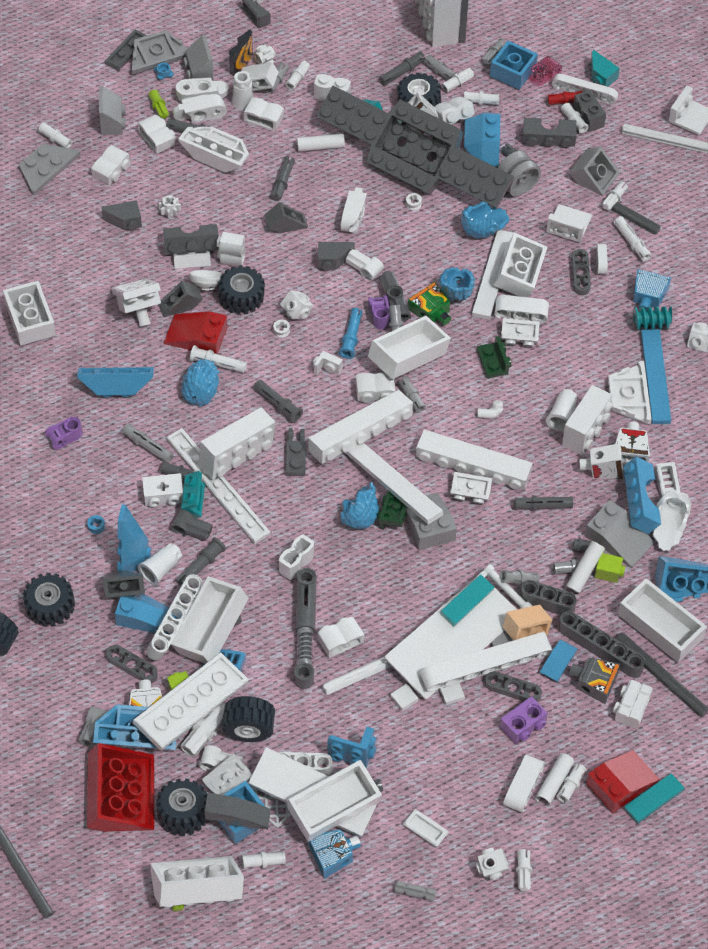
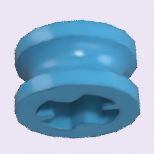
M94 515L88 519V530L91 533L100 534L104 531L105 521L101 516ZM96 522L99 524V527H96L93 523Z

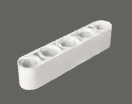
M191 574L181 585L147 647V655L152 660H160L172 643L203 583L199 576Z

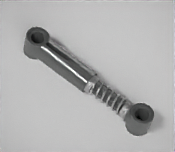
M302 568L297 573L295 631L298 634V658L294 669V682L300 689H308L314 683V668L311 661L313 658L311 656L313 654L311 651L313 649L311 646L313 645V642H311L313 637L311 636L315 633L317 576L316 572L311 568ZM304 593L308 594V605H304Z

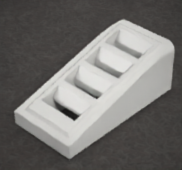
M675 462L656 464L654 473L661 497L669 490H676L681 493ZM662 472H670V474L662 475ZM663 479H672V481H663ZM665 485H673L674 487L665 488Z

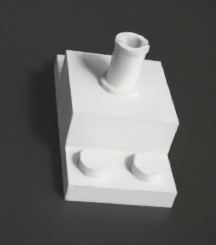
M145 278L111 288L113 295L117 298L120 311L124 313L136 311L139 326L151 323L146 308L161 304L158 293L160 291L159 283Z

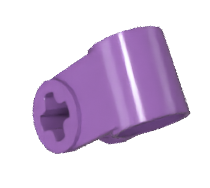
M387 295L379 298L368 297V307L374 326L380 330L388 328L390 311Z
M69 417L46 429L45 435L52 441V447L58 450L82 437L83 430L79 418Z

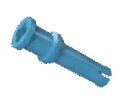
M359 308L351 309L347 331L342 337V347L339 349V356L342 358L352 359L355 357L354 349L358 344L357 332L363 313Z

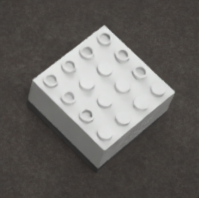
M415 0V4H419V16L423 17V29H427V41H431L432 47L466 41L469 0Z

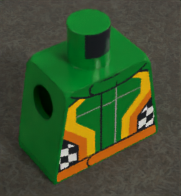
M436 282L428 285L408 299L409 311L419 318L427 316L433 322L439 320L443 325H447L451 321V316L448 314L450 312V301Z

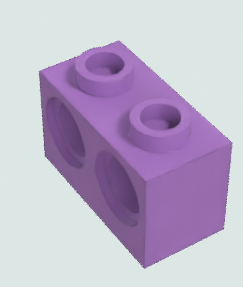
M531 696L501 718L500 728L515 744L519 741L524 742L531 736L534 730L537 729L539 731L546 725L548 713ZM529 715H535L536 718H531ZM514 726H519L521 729H515Z

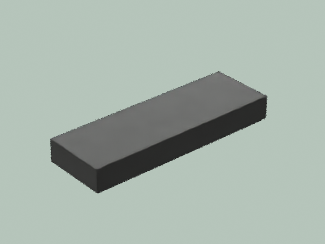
M135 29L105 60V65L120 71L133 57L134 39L147 35Z

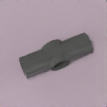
M390 270L385 271L379 276V281L385 295H387L389 306L400 305L401 321L406 322L411 318V313L403 296V289L399 286L394 272H390Z

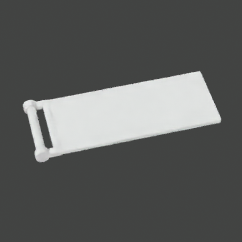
M491 564L480 573L484 578L489 576L520 609L532 606L507 583L501 582L500 576L494 571L495 568ZM466 585L385 656V660L425 700L437 690L427 691L420 675L422 669L484 650L505 631L503 623L506 612L517 609L496 588L454 627L440 612L468 586Z

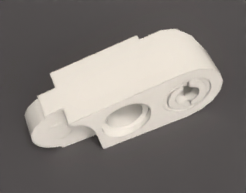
M211 78L184 79L176 84V95L181 103L183 99L205 94H217L221 98L229 94V86L222 80L212 81Z
M205 94L183 99L182 104L174 107L172 112L174 119L178 121L191 119V122L194 123L222 118L226 115L227 109L225 102L219 95Z
M355 187V191L349 190L341 220V231L356 233L359 224H362L367 193H363V188Z

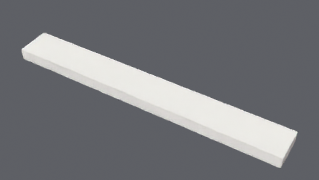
M183 428L166 437L169 444L191 470L202 472L201 481L205 483L207 489L254 544L271 535L268 528L223 476L212 480L198 465L200 448Z
M358 444L348 452H344L428 525L443 515V510L366 444Z

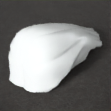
M676 490L666 492L656 505L660 510L661 525L653 530V537L658 542V548L662 552L670 551L671 547L679 544L690 515L691 501L688 495L679 493Z

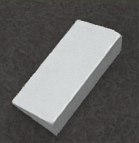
M210 251L173 254L175 269L211 266Z

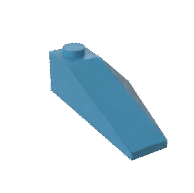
M122 504L118 517L117 539H119L117 555H120L121 562L118 561L117 571L135 572L138 570V564L151 557L152 547H149L148 538L127 506Z
M659 556L655 572L656 586L676 602L683 601V597L688 596L699 598L701 597L700 594L708 593V564Z
M145 594L121 596L115 612L116 625L156 633L169 607Z

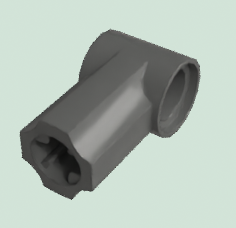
M185 510L178 512L171 525V530L176 534L178 532L182 536L189 534L205 541L209 538L213 528V524L196 519L190 512Z

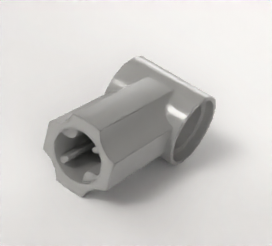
M94 706L90 707L79 743L89 748H93L96 745L93 743L95 722L108 711Z

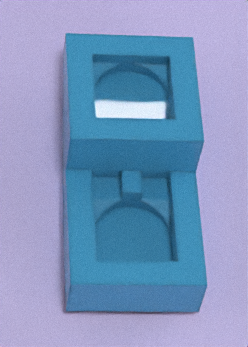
M559 640L540 673L559 682L578 648Z

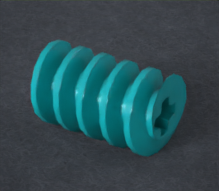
M658 306L654 307L653 310L651 307H647L646 311L644 307H640L639 311L634 307L633 323L636 325L637 330H640L641 325L644 326L645 330H647L648 325H651L652 330H654L656 324H658L660 330L663 324H665L666 329H669L670 324H672V307L670 306L668 311L665 306L661 310Z

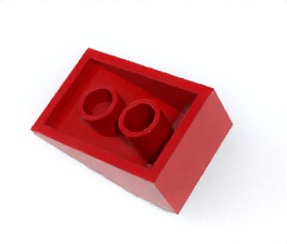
M211 311L175 314L164 344L191 351L195 345L199 349L206 351L210 349L215 354H218L228 328L227 315Z
M632 750L604 762L588 773L586 785L613 814L660 779Z

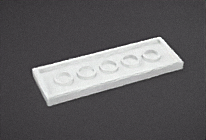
M220 653L133 720V724L162 751L245 686L249 679Z
M266 747L248 784L257 790L288 803V799L329 776ZM377 804L336 827L361 838Z

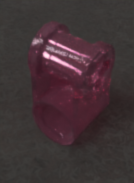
M546 56L532 66L533 75L530 78L531 83L535 86L544 85L554 78L556 74L561 73L562 65L552 57Z

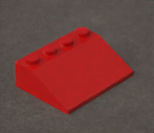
M97 743L88 752L87 828L104 832L154 830V754Z

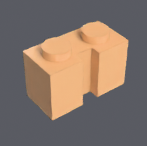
M541 605L506 612L503 628L513 641L541 632H545L548 635L552 619Z

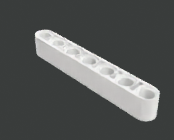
M541 632L428 666L420 671V675L427 691H434L486 675L492 671H500L541 658L542 655L547 656L551 654L553 649L546 633Z

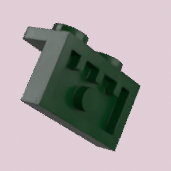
M499 336L495 337V343L477 346V352L487 379L509 374V368L512 366L509 356H506L505 343L501 342Z
M388 491L387 495H384L382 498V510H379L377 514V522L380 524V529L383 530L385 525L402 527L408 509L404 503Z

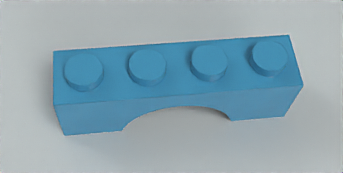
M635 456L623 466L630 522L632 527L650 534L661 525L660 510L652 503L646 492V486L655 480L653 464Z

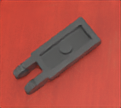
M288 428L286 476H305V429H300L299 431L300 441H293V428Z

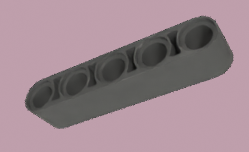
M571 611L561 614L559 631L562 635L602 660L620 664L619 670L632 678H637L642 674L645 659L641 654Z

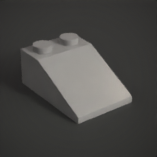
M438 493L426 495L443 510V515L429 525L412 510L407 509L406 518L419 550L456 541V525L450 511Z
M611 500L604 505L586 526V538L590 541L598 542L611 555L623 557V563L630 568H633L655 543L647 533L632 527L628 512Z

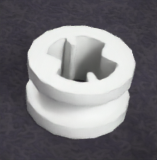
M411 193L406 197V207L408 209L418 210L421 207L422 197L419 194Z
M278 320L274 323L273 331L277 337L288 336L290 333L288 321Z

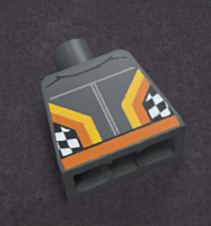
M588 658L584 667L573 664L569 675L579 678L578 690L606 704L618 676L620 664Z

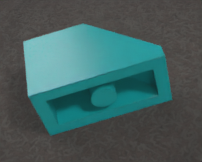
M593 50L590 60L592 81L609 87L618 79L620 68Z

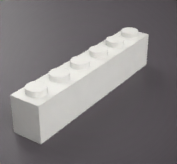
M397 390L309 437L308 451L321 464L333 460L340 454L348 452L354 446L364 443L366 440L394 427L403 420H407L412 416L413 402L400 390Z
M428 430L423 431L416 447V457L424 462H434L441 467H450L460 473L466 472L476 476L492 478L493 483H502L515 490H525L532 472V462Z

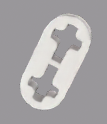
M597 244L596 246L597 274H607L606 244Z

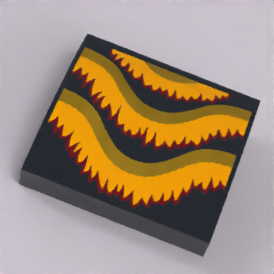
M248 30L237 38V45L229 50L230 74L233 76L237 72H241L242 67H246L252 58V30Z

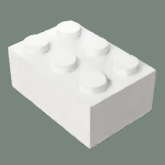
M514 233L506 246L494 286L519 297H529L535 288L547 246Z
M39 281L3 290L5 305L20 346L56 336L54 321Z
M594 385L590 387L565 424L562 446L580 455H583L585 450H590L593 438L600 435L602 431L601 426L603 423L607 424L611 417L609 412L613 406L611 402L612 394Z

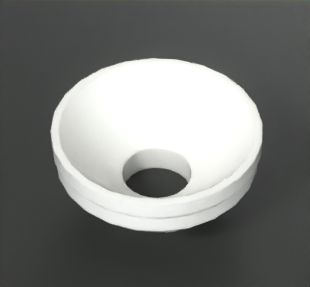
M195 270L190 272V280L194 285L198 286V289L214 290L219 285L222 273L211 270Z

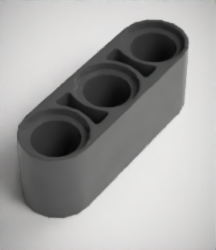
M527 580L521 586L520 596L532 606L541 605L544 610L558 615L567 611L575 612L577 599L571 592L533 580Z

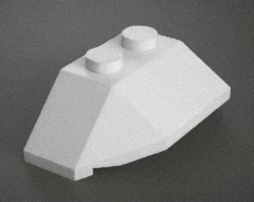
M187 127L178 139L195 160L222 172H229L240 168L249 156L242 139L214 127Z

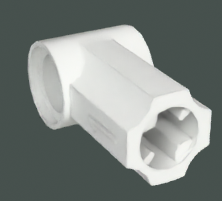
M352 249L346 258V263L359 270L364 278L367 277L369 281H372L384 269L383 263L378 258L372 257L370 259L356 249Z
M207 745L205 746L199 767L205 771L206 769L213 771L232 754L222 752L216 746ZM237 756L243 762V757Z

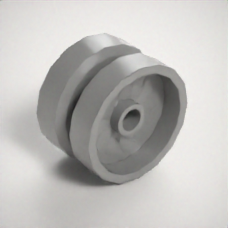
M524 151L513 152L498 166V169L514 177L507 190L514 197H518L531 190L541 176V169L535 162L531 161Z

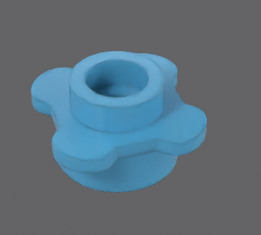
M160 63L154 68L159 80L173 77L174 75L168 63Z

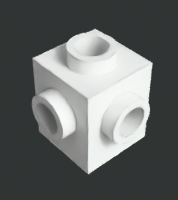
M290 290L280 303L287 311V316L293 320L305 319L314 307L306 294Z
M494 848L483 850L482 855L478 856L479 862H476L479 874H483L485 878L490 877V880H495L502 877V873L510 871L505 852L502 848L495 851ZM494 861V865L490 867V863Z

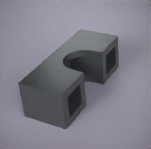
M524 118L522 144L529 146L575 147L576 120L559 119L558 127L550 130L542 126L541 118Z
M217 224L199 225V230L193 233H185L181 230V227L163 228L165 255L219 250V247H217L219 237Z

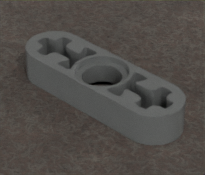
M576 249L572 253L574 291L578 295H587L591 287L589 256L587 251ZM578 256H581L582 263H579ZM583 270L586 274L579 275L576 271ZM581 281H583V286H584L585 288H581V286H580V282H581Z
M112 645L107 649V660L112 665L140 681L150 680L152 684L157 680V668L151 663L119 645ZM117 652H119L120 657H112V653L116 654ZM130 661L138 663L135 668H128L126 666ZM150 671H152V676H145V672L149 673Z
M496 671L489 672L485 678V686L490 691L521 701L530 698V693L535 691L533 698L537 702L541 699L542 690L537 684ZM494 678L497 679V682L495 683V685H494V684H491V681H492ZM515 684L519 687V690L512 692L508 689V686ZM525 687L524 694H521L522 688Z

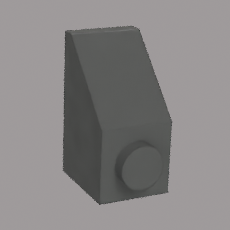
M137 200L101 207L103 220L122 230H136L142 227Z
M280 202L265 214L267 227L278 233L308 228L304 213Z
M318 242V269L325 271L338 269L346 262L348 253L352 249L355 250V242Z
M181 281L161 300L159 307L163 317H168L193 310L203 299L198 286Z
M129 571L107 573L103 578L106 598L145 594L143 574Z

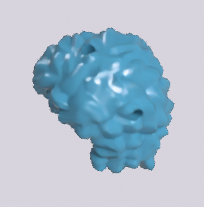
M483 201L477 205L465 208L461 216V225L464 231H466L468 236L476 239L487 238L496 231L505 228L506 224L510 221L506 210L491 208L487 202L484 203Z
M450 267L444 270L438 281L448 299L460 301L466 300L471 296L476 279L472 271L468 269L460 271L457 267Z
M199 359L187 368L181 382V394L187 403L197 404L199 407L209 404L217 393L218 374L220 371L217 370V366H214L213 361Z
M372 482L365 487L363 486L357 492L355 500L346 499L342 502L344 509L340 513L342 524L355 529H366L373 525L377 518L379 506L375 496L376 488Z

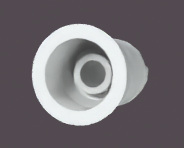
M243 71L237 72L234 76L231 103L235 108L245 110L254 94L250 74Z
M564 389L560 392L550 414L546 418V424L549 428L564 432L565 424L573 414L577 404V394L572 390Z
M170 543L149 559L138 564V571L143 574V578L156 586L165 574L177 564V561L182 558V553L175 544Z

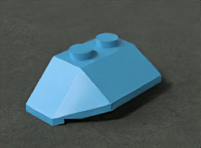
M481 112L465 119V151L498 168L501 114Z
M154 367L78 368L77 378L96 395H102L103 397H111L113 395L130 397L135 395L153 378Z
M115 705L95 722L93 743H102L121 748L159 750L133 724V720L149 707ZM176 740L163 750H176Z

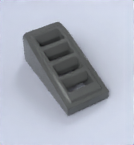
M242 0V9L259 29L271 24V14L253 0Z

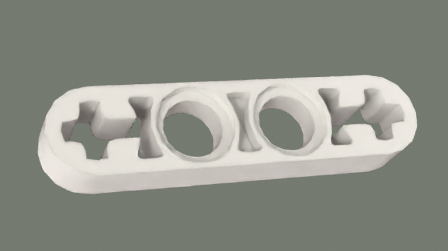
M556 74L552 81L553 88L561 91L576 92L582 90L585 92L594 90L597 92L596 94L593 93L597 101L610 105L615 104L618 98V92L613 88L568 75ZM573 85L579 86L581 89H577Z

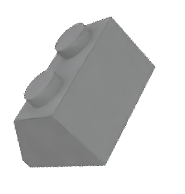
M202 35L186 49V57L183 58L184 66L189 69L187 70L188 79L211 78L214 81L213 59L206 35Z
M99 86L101 135H123L122 128H126V119L122 118V115H126L125 104H122V99L119 95L104 86Z
M601 146L586 149L569 172L578 185L601 196L605 194L620 174Z

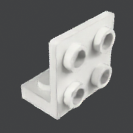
M686 85L671 107L668 122L700 135L708 124V107L692 101L693 88Z
M559 204L555 213H550L546 232L581 243L592 215Z

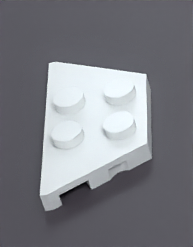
M644 361L638 362L637 366L622 369L621 372L609 375V393L612 394L611 402L613 403L611 410L643 423L651 424L652 419Z

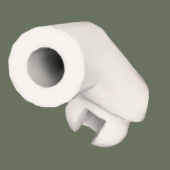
M496 400L490 409L478 408L477 418L494 419L502 413L504 409L502 407L503 403Z

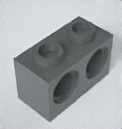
M591 90L576 94L573 109L581 114V118L589 126L588 132L603 128L605 126L606 113Z

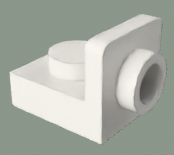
M322 351L320 356H316L313 361L314 374L318 375L322 368H325L329 373L340 374L343 370V359Z

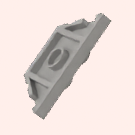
M167 30L134 39L132 74L155 68L160 63L169 64L182 60L186 57L187 48L181 40L173 37Z
M42 144L19 164V169L24 175L33 195L37 194L78 158L80 151L48 144Z

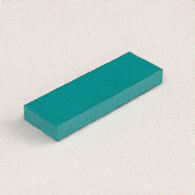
M480 574L442 609L440 614L455 627L495 587Z
M671 773L627 804L624 810L639 824L682 793L685 787Z

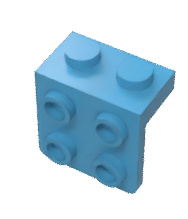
M366 726L360 744L329 735L327 739L328 755H330L333 761H345L350 763V765L361 760L365 768H367L370 758L374 759L377 747H375L377 737H374V728Z

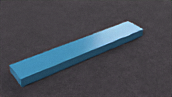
M660 329L641 330L652 424H671Z

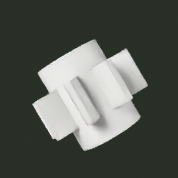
M265 44L256 48L257 52L254 54V57L258 64L274 63L273 58L276 54L271 46H266Z
M171 195L162 197V202L158 203L161 215L165 214L168 218L174 215L177 216V211L181 210L179 198L175 199Z

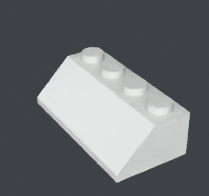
M232 856L150 863L154 896L160 907L213 903L214 901L230 902L242 899L244 876Z

